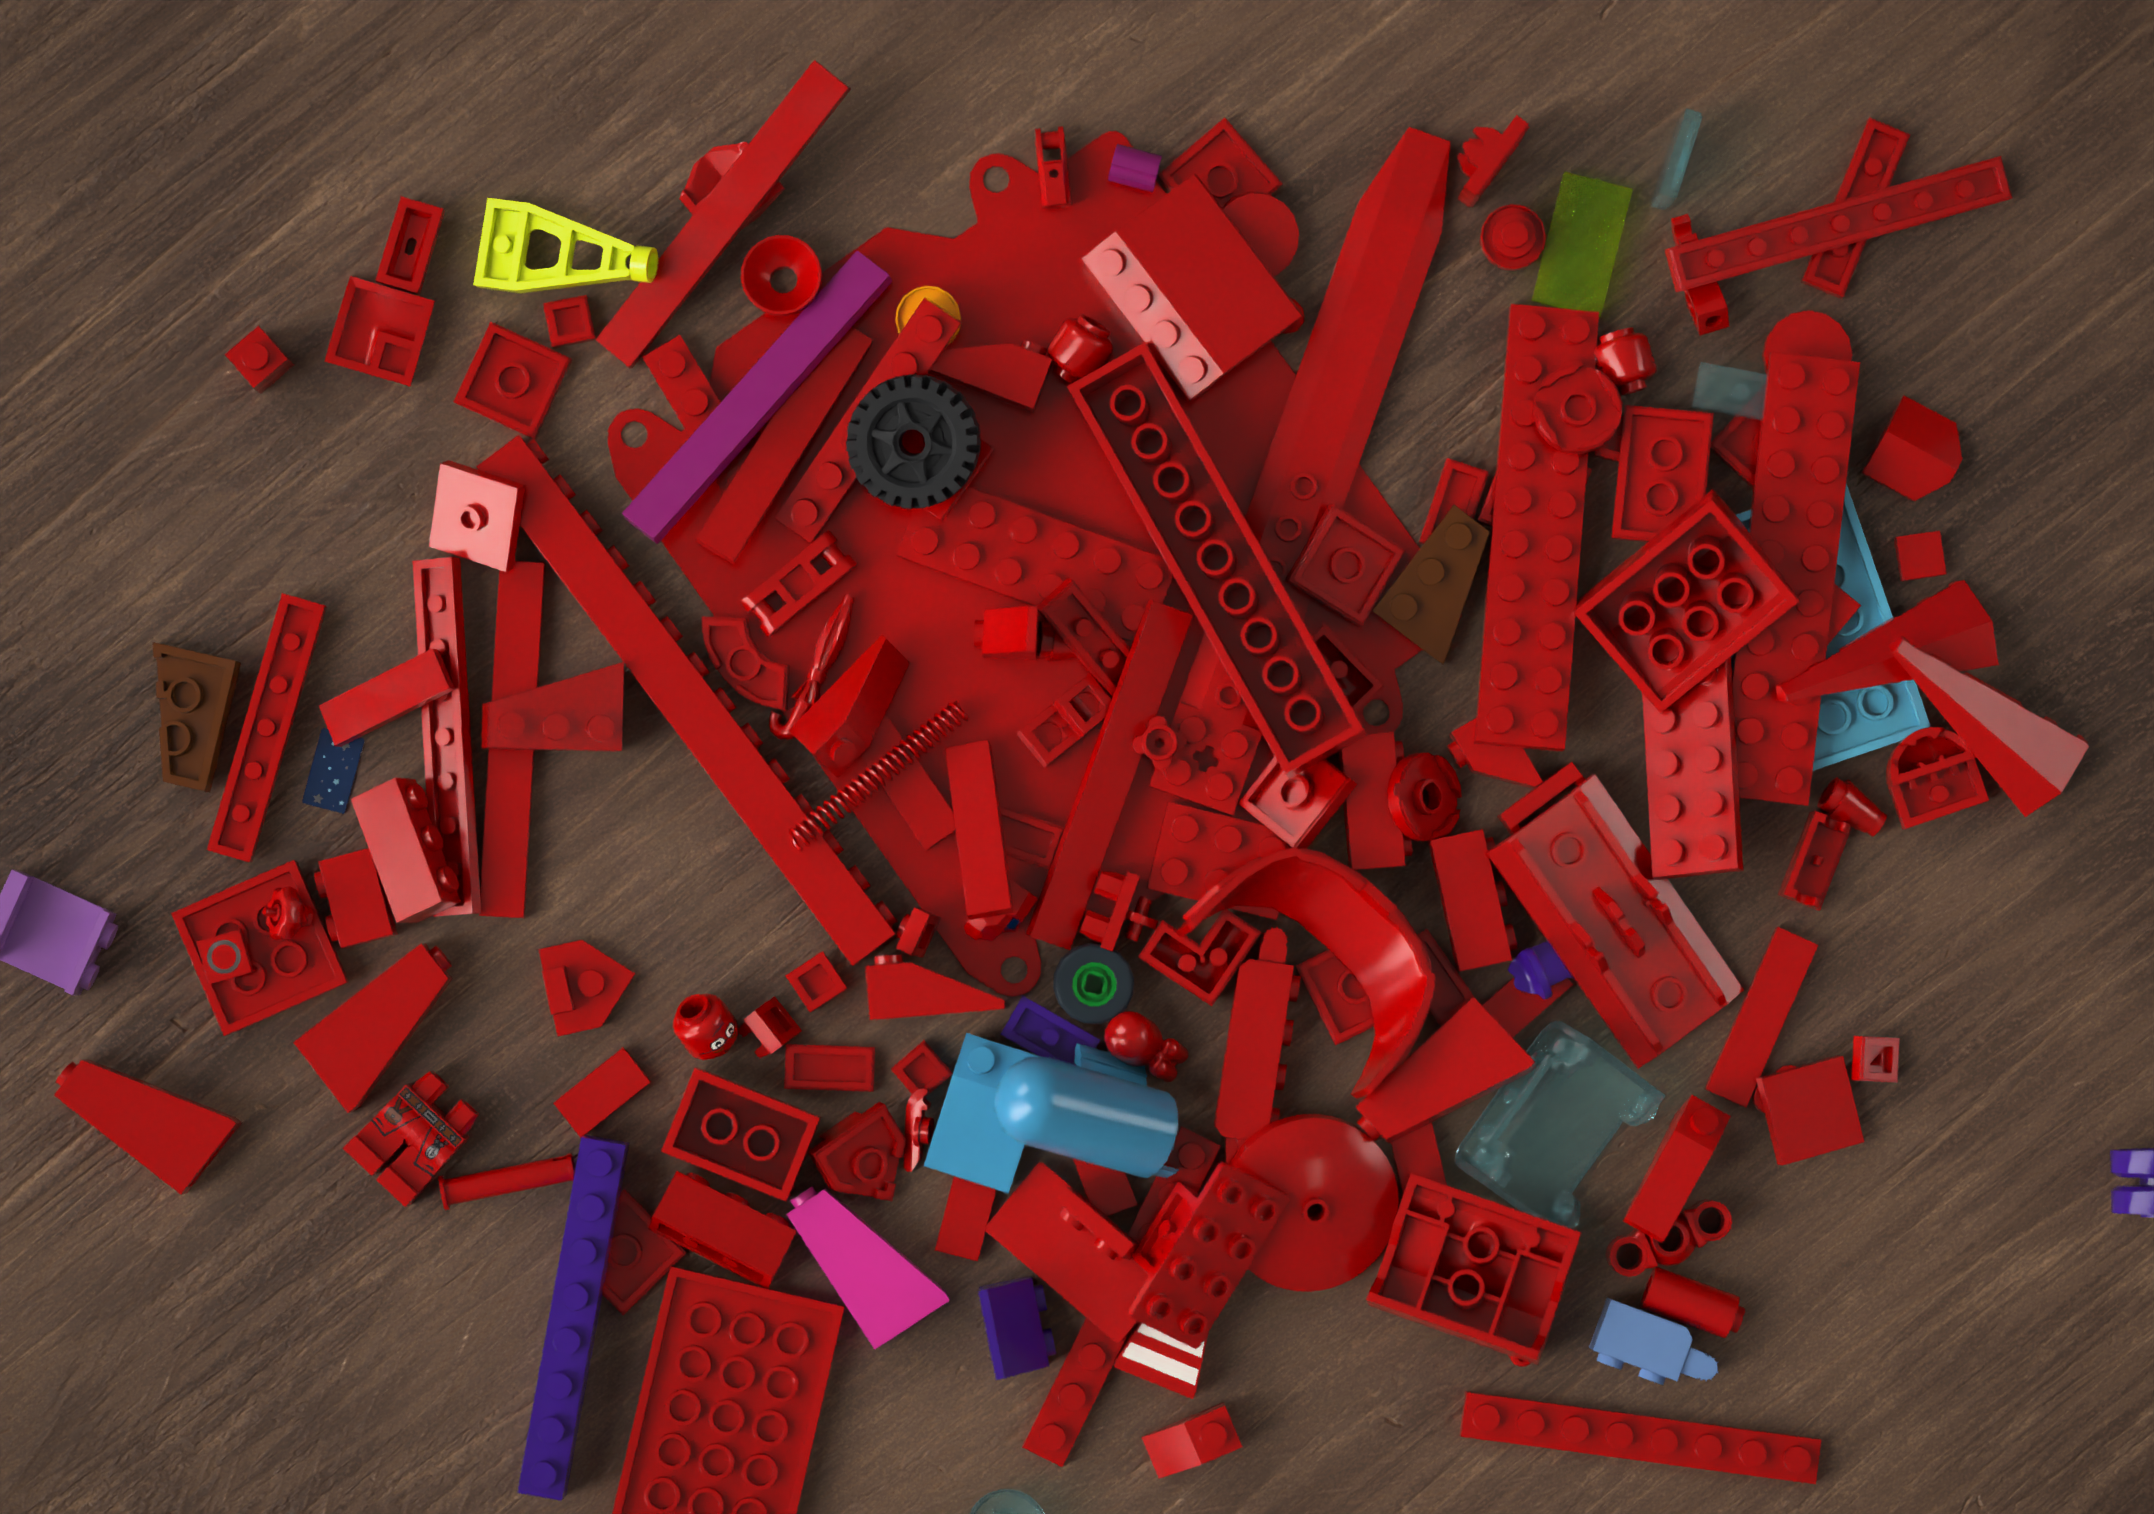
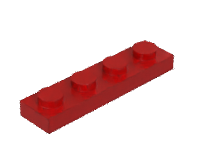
M678 335L642 358L690 437L721 402L681 335ZM747 445L715 479L723 494L750 453Z

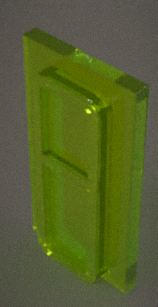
M1563 172L1531 301L1564 309L1599 312V318L1601 317L1632 188L1604 182L1599 178L1593 179Z

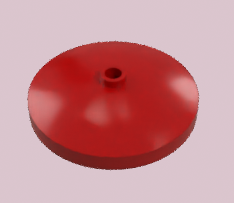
M1300 1114L1285 1117L1263 1127L1252 1135L1240 1147L1229 1164L1284 1192L1290 1198L1288 1205L1248 1268L1254 1275L1269 1284L1286 1290L1301 1292L1321 1291L1339 1286L1365 1271L1379 1257L1390 1239L1399 1204L1397 1182L1393 1169L1380 1147L1369 1135L1350 1122L1323 1114ZM1319 1204L1318 1208L1313 1209L1311 1213H1307L1311 1205Z

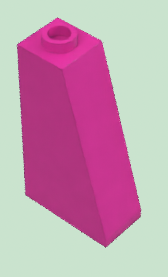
M812 1186L790 1200L794 1209L788 1212L787 1216L874 1350L950 1301L951 1298L945 1289L828 1189L825 1188L817 1193Z

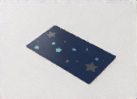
M326 728L321 729L302 800L303 803L342 814L345 813L364 744L363 738H358L342 747L334 745L329 730Z

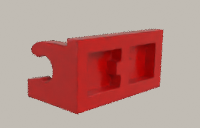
M1818 811L1809 812L1778 895L1820 911L1850 835L1851 825L1829 819L1828 815Z

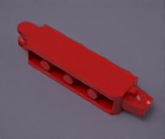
M1270 927V930L1266 929V932L1262 933L1263 937L1260 938L1262 943L1259 945L1257 960L1248 959L1237 970L1214 1119L1215 1128L1221 1136L1225 1137V1163L1230 1164L1240 1147L1252 1135L1263 1127L1279 1120L1280 1108H1273L1272 1105L1275 1090L1283 1091L1287 1064L1279 1063L1282 1046L1290 1047L1294 1020L1286 1019L1288 1001L1297 1002L1301 976L1293 975L1294 966L1285 964L1288 936L1285 935L1286 932L1278 929V927H1275V929Z

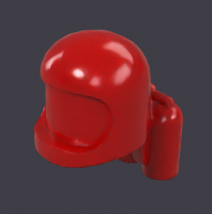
M1126 1011L1118 1014L1109 1021L1105 1029V1044L1114 1057L1134 1067L1148 1065L1150 1073L1164 1082L1175 1080L1177 1077L1175 1065L1185 1062L1189 1055L1187 1048L1173 1038L1163 1040L1158 1026L1144 1015L1135 1011Z

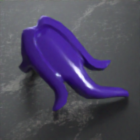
M1548 941L1523 950L1515 957L1507 969L1514 976L1515 988L1527 993L1538 994L1543 1000L1552 996V985L1566 978H1573L1567 968H1564L1565 965Z

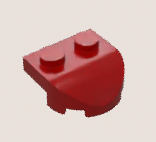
M1941 727L1920 729L1905 737L1891 753L1886 768V782L1903 830L1989 801L1975 760L1977 757L1956 733Z

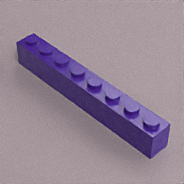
M590 1135L581 1137L517 1493L560 1501L567 1495L602 1301V1291L607 1273L609 1252L629 1151V1142Z

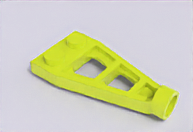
M487 198L473 285L483 289L528 293L624 280L652 283L658 269V252L655 247L631 245L530 203ZM543 230L560 239L559 260L555 266L536 270L526 267L528 245L532 231ZM577 241L589 242L600 245L603 248L600 268L595 270H575L572 268ZM631 255V258H630V266H629V269H628V268H627V265H626V261H627L628 257Z

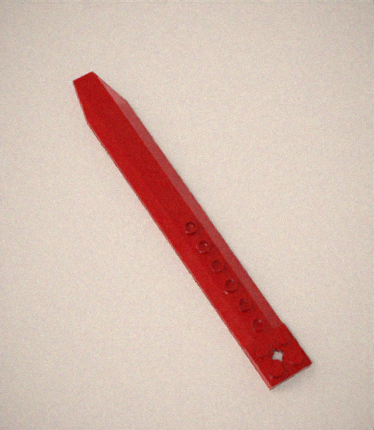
M1408 127L1357 204L1245 517L1302 620L1311 597L1285 581L1328 505L1335 504L1341 509L1344 507L1442 233L1451 141L1412 127ZM1204 631L1170 726L1173 731L1182 732L1187 740L1184 749L1176 751L1167 769L1159 770L1155 768L1149 787L1233 816L1262 732ZM1208 746L1214 749L1213 756L1219 759L1217 767L1209 766L1206 772L1198 770L1199 762L1193 759V754L1195 751L1203 752L1205 747Z

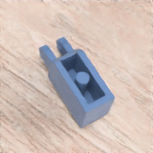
M1606 1298L1589 1345L1590 1349L1599 1352L1596 1361L1622 1370L1624 1362L1640 1367L1639 1377L1660 1385H1664L1666 1377L1678 1381L1680 1373L1695 1379L1700 1378L1701 1381L1703 1379L1705 1381L1708 1379L1712 1380L1716 1373H1718V1362L1715 1361L1714 1357L1711 1358V1355L1690 1347L1693 1339L1687 1327L1611 1298Z

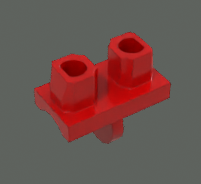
M1101 871L1094 893L1117 902L1111 918L1087 910L1080 933L1093 941L1101 943L1100 948L1113 952L1124 919L1131 921L1125 938L1138 942L1143 926L1156 930L1159 921L1147 917L1153 900L1140 896L1135 911L1128 910L1140 876L1128 871L1126 876L1119 873Z

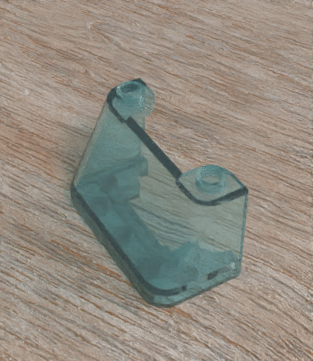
M1555 1021L1547 1025L1539 1033L1526 1051L1536 1062L1537 1067L1531 1073L1498 1090L1459 1145L1455 1155V1164L1515 1209L1574 1229L1579 1222L1581 1209L1580 1201L1572 1195L1576 1187L1621 1124L1624 1122L1629 1126L1635 1127L1649 1122L1656 1115L1658 1106L1666 1095L1595 1041L1564 1022Z

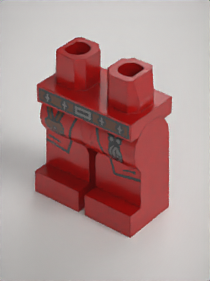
M433 1070L418 1079L414 1084H406L342 1148L373 1176L378 1174L406 1144L408 1147L376 1179L404 1207L411 1205L457 1151L470 1138L467 1133L480 1115L464 1099H460L447 1114L434 1104L449 1088V1085Z

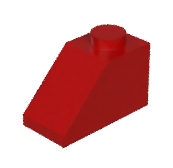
M1476 718L1448 734L1453 742L1448 744L1447 748L1459 768L1467 765L1471 773L1531 789L1543 782L1523 748L1474 744Z
M1224 1402L1142 1436L1159 1479L1202 1465L1242 1448Z

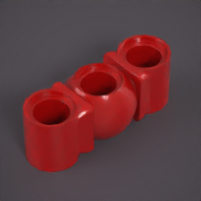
M1700 1200L1690 1208H1682L1673 1226L1677 1228L1680 1235L1679 1243L1675 1248L1663 1250L1657 1240L1634 1229L1630 1234L1617 1236L1610 1241L1605 1254L1607 1263L1612 1270L1628 1277L1637 1276L1645 1271V1269L1655 1268L1658 1265H1679L1691 1256L1696 1247L1701 1248L1709 1241H1716L1725 1237L1731 1229V1213L1725 1205L1718 1201ZM1713 1207L1720 1214V1225L1715 1231L1706 1233L1699 1226V1215L1706 1208ZM1632 1243L1638 1249V1261L1630 1268H1622L1616 1259L1617 1251L1623 1244Z

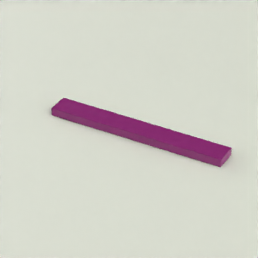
M856 251L622 512L624 518L658 544L891 284L892 279L890 275L859 251Z

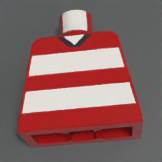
M1138 1322L1113 1365L1124 1372L1193 1399L1197 1389L1208 1334L1200 1347L1194 1349Z

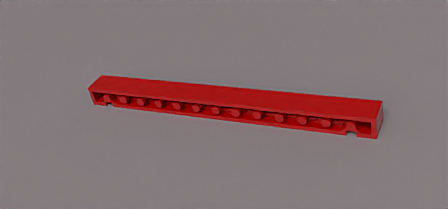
M517 435L477 465V469L525 485L520 526L851 965H857L896 935L891 926L898 922L882 900L874 905L865 893V890L871 886L856 865L847 869L837 855L844 851V849L829 830L824 831V834L820 835L807 822L817 840L813 841L808 833L800 827L810 845L806 846L793 833L795 839L803 848L802 852L798 851L789 836V828L796 829L797 822L803 824V817H809L810 811L815 812L802 793L795 798L791 795L784 783L790 780V777L777 760L773 758L767 763L757 748L764 744L748 722L742 727L739 726L730 714L737 707L722 687L715 691L711 689L703 678L710 672L697 654L693 651L687 656L677 644V641L683 637L668 616L659 620L650 608L656 600L640 580L634 585L623 572L629 567V564L617 548L612 545L606 549L596 535L603 531L587 509L579 514L570 502V499L576 496V494L562 475L559 474L554 479L543 466L549 458L534 438L526 443L520 435Z

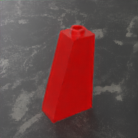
M420 943L293 1042L347 1113H353L361 1107L453 980L447 971L452 967V964L437 945L430 949L426 943Z
M1473 997L1355 1107L1362 1115L1356 1122L1374 1142L1381 1136L1390 1144L1531 1073L1537 1067L1536 1062Z
M89 1059L81 1060L78 1065L73 1061L70 1062L56 1080V1083L60 1085V1088L54 1094L56 1098L180 1195L190 1191L243 1123L232 1115Z

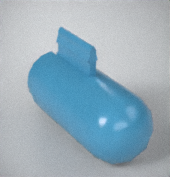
M1077 1043L1074 1061L1076 1065L1052 1058L1027 1057L1010 1066L997 1086L994 1110L1002 1130L1020 1144L1137 1177L1149 1178L1154 1175L1168 1178L1179 1171V1169L1164 1165L1174 1146L1178 1130L1176 1102L1168 1092L1147 1086L1146 1077L1148 1075L1145 1066L1134 1067L1127 1065L1109 1052Z

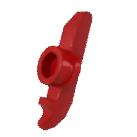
M925 1087L917 1089L909 1097L906 1105V1144L903 1167L907 1172H912L923 1157V1144H931L935 1131L934 1118L926 1117L925 1110L931 1108V1103L926 1099L929 1089Z

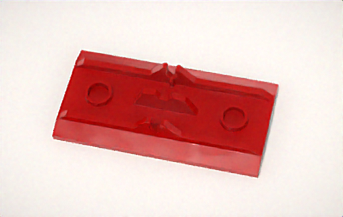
M1595 774L1590 775L1569 794L1519 831L1486 852L1637 1069L1658 1057L1744 991V988L1669 880L1652 878L1651 854Z

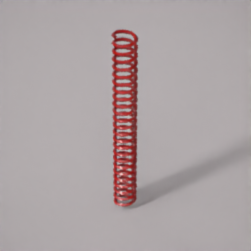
M958 701L954 703L948 702L947 708H941V714H934V720L927 719V725L921 724L920 730H913V736L907 735L906 741L900 740L899 746H893L892 752L886 751V758L879 757V763L873 762L872 769L865 768V774L859 773L858 779H851V785L845 784L844 790L838 789L837 796L831 795L830 801L824 800L823 807L817 806L816 812L810 811L809 817H803V824L797 822L796 829L789 828V836L798 851L802 852L803 848L799 845L793 833L806 846L810 845L800 827L808 833L813 841L817 840L807 822L820 835L824 834L815 821L814 816L822 822L827 830H830L831 826L824 819L821 811L834 824H837V819L832 815L827 805L834 809L841 819H844V814L836 805L835 800L843 806L847 813H851L850 807L845 803L841 794L855 808H858V803L851 796L848 788L856 794L861 802H865V798L858 791L855 783L864 790L868 797H872V793L864 784L862 777L878 792L879 787L872 780L869 772L877 778L882 786H886V782L879 775L876 767L889 780H893L883 761L890 766L896 775H899L900 771L892 763L890 756L898 762L902 769L906 770L907 766L900 759L896 750L910 764H913V759L906 752L903 745L908 747L917 759H920V754L913 747L910 739L918 745L923 753H927V749L920 742L917 734L926 741L929 747L934 748V743L926 735L924 728L940 743L941 738L933 730L931 723L938 728L944 737H948V733L940 725L938 718L946 724L950 731L954 732L955 728L946 718L944 712L950 715L958 726H961V721L953 713L951 706L959 712L965 721H968V716L961 709Z

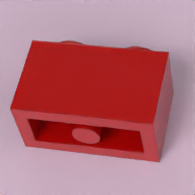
M369 848L318 861L320 872L314 873V878L320 898L327 897L332 915L325 916L332 942L339 940L341 948H350L398 935L391 906Z

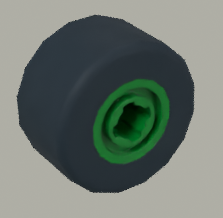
M1086 943L1072 948L1060 959L1054 972L1053 990L1058 1004L1070 1017L1083 1023L1102 1024L1112 1020L1127 1008L1133 996L1134 976L1129 963L1118 951L1113 949L1112 952L1101 948V944Z

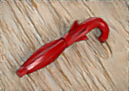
M845 594L841 604H838L825 624L817 640L813 656V668L810 667L806 677L807 680L791 696L792 699L796 700L788 722L785 725H781L782 715L771 711L769 729L778 739L795 738L788 730L820 698V684H823L827 675L826 672L831 668L842 650L848 631L854 597Z

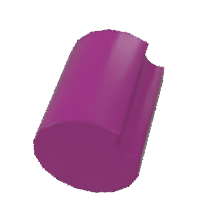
M1117 144L1108 181L1153 192L1162 155Z

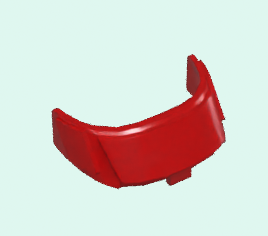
M1293 847L1280 850L1264 858L1256 857L1233 871L1208 891L1182 916L1186 921L1175 932L1182 937L1194 930L1203 920L1234 906L1274 908L1302 925L1354 974L1370 998L1375 1030L1372 1050L1363 1072L1351 1092L1355 1099L1367 1096L1404 1062L1427 1019L1436 975L1432 973V964L1427 949L1405 915L1394 903L1359 872L1329 855L1311 849Z

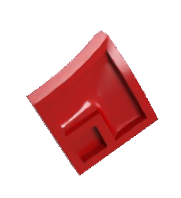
M350 276L324 362L412 386L436 301Z

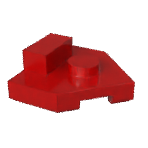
M584 940L538 949L543 969L542 976L557 1037L603 1027L636 973Z
M879 1101L862 1114L854 1111L819 1137L822 1142L809 1150L808 1154L830 1189L893 1201L896 1188L894 1180L899 1159L903 1157L906 1139L886 1105Z

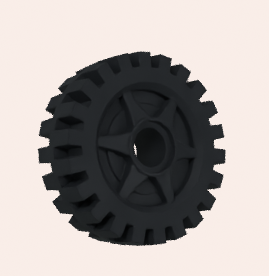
M927 375L898 376L874 387L855 408L847 429L846 450L849 454L848 460L860 484L864 485L875 498L878 497L883 500L884 503L908 509L933 506L956 494L971 477L978 462L981 449L979 423L976 420V414L972 406L965 400L966 398L959 391L955 390L952 385ZM914 429L921 432L924 436L925 447L921 453H910L904 448L902 438L906 430Z

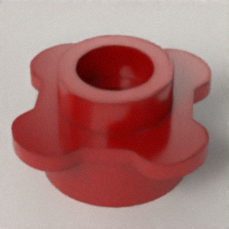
M1155 716L1150 719L1149 728L1145 733L1134 739L1133 748L1136 753L1148 756L1153 761V766L1156 769L1164 770L1170 766L1171 758L1176 751L1185 748L1187 740L1182 732H1175L1168 727L1165 718ZM1157 739H1163L1164 745L1162 747L1156 746L1155 742Z

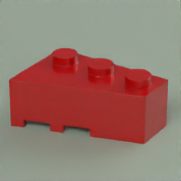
M624 662L482 704L481 749L622 751Z

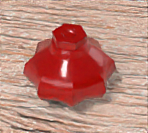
M290 886L274 889L272 899L268 902L267 907L263 908V915L267 916L266 925L270 930V937L274 940L291 939L301 927L311 925L314 915L312 907L302 903L297 890Z

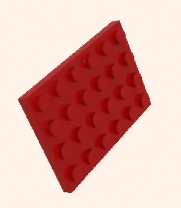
M670 1266L612 1514H797L845 1306Z

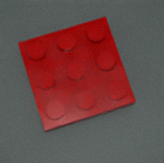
M297 860L287 862L171 913L223 1036L233 1034L349 983ZM290 886L297 890L302 903L312 907L314 914L311 925L301 927L291 939L274 940L270 937V930L266 925L267 916L263 915V908L267 907L268 902L272 899L274 889ZM242 929L254 972L209 985L196 942Z

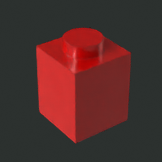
M259 325L224 354L248 383L260 394L294 366L291 360Z

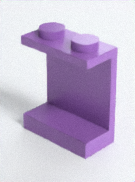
M12 869L0 894V960L65 989L64 992L80 995L83 989L90 990L98 975L100 966L94 963L101 948L107 950L115 938L118 925L113 922L117 914L25 872Z

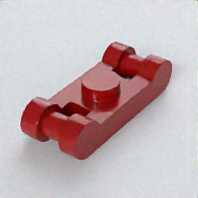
M830 530L823 533L741 600L740 604L748 613L752 611L761 621L760 628L767 637L773 635L791 618L857 566V563L850 554L845 556L835 543L838 540ZM820 555L831 566L822 575L811 564ZM775 591L786 603L777 612L766 601Z

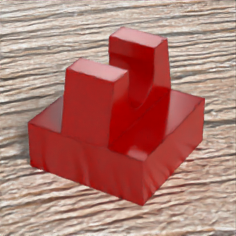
M775 996L743 1019L744 1023L739 1028V1033L742 1037L753 1032L762 1043L754 1051L759 1059L773 1054L802 1031Z

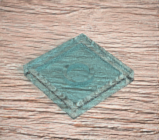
M1686 108L1677 121L1650 206L1666 210L1677 198L1703 117L1700 112Z

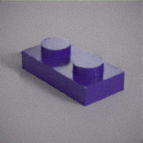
M1024 996L1020 999L1001 1033L1002 1036L1037 1056L1052 1058L1072 1065H1076L1074 1061L1077 1043L1096 1048L1100 1039Z

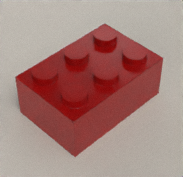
M696 1067L693 1070L661 1152L787 1202L822 1117Z

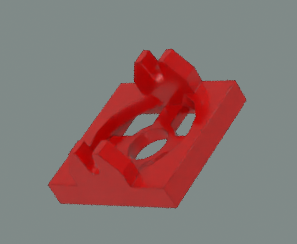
M1516 115L1503 134L1490 127L1476 126L1472 132L1478 139L1470 138L1468 142L1465 141L1462 145L1465 154L1459 153L1456 157L1462 173L1470 178L1458 197L1460 202L1469 208L1471 206L1474 207L1523 140L1529 129V123Z

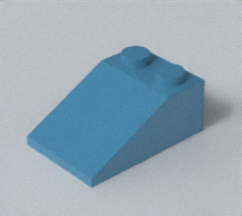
M966 1033L924 1167L1009 1194L1024 1144H1020L1002 1130L994 1110L996 1090L1010 1066L1027 1057L1040 1056Z

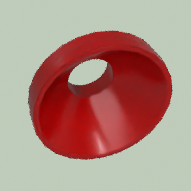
M775 235L759 241L749 250L741 267V283L749 301L756 308L774 316H790L803 311L818 295L822 282L821 265L814 250L804 241L789 235ZM781 269H790L797 276L795 288L787 293H779L771 285L772 276Z

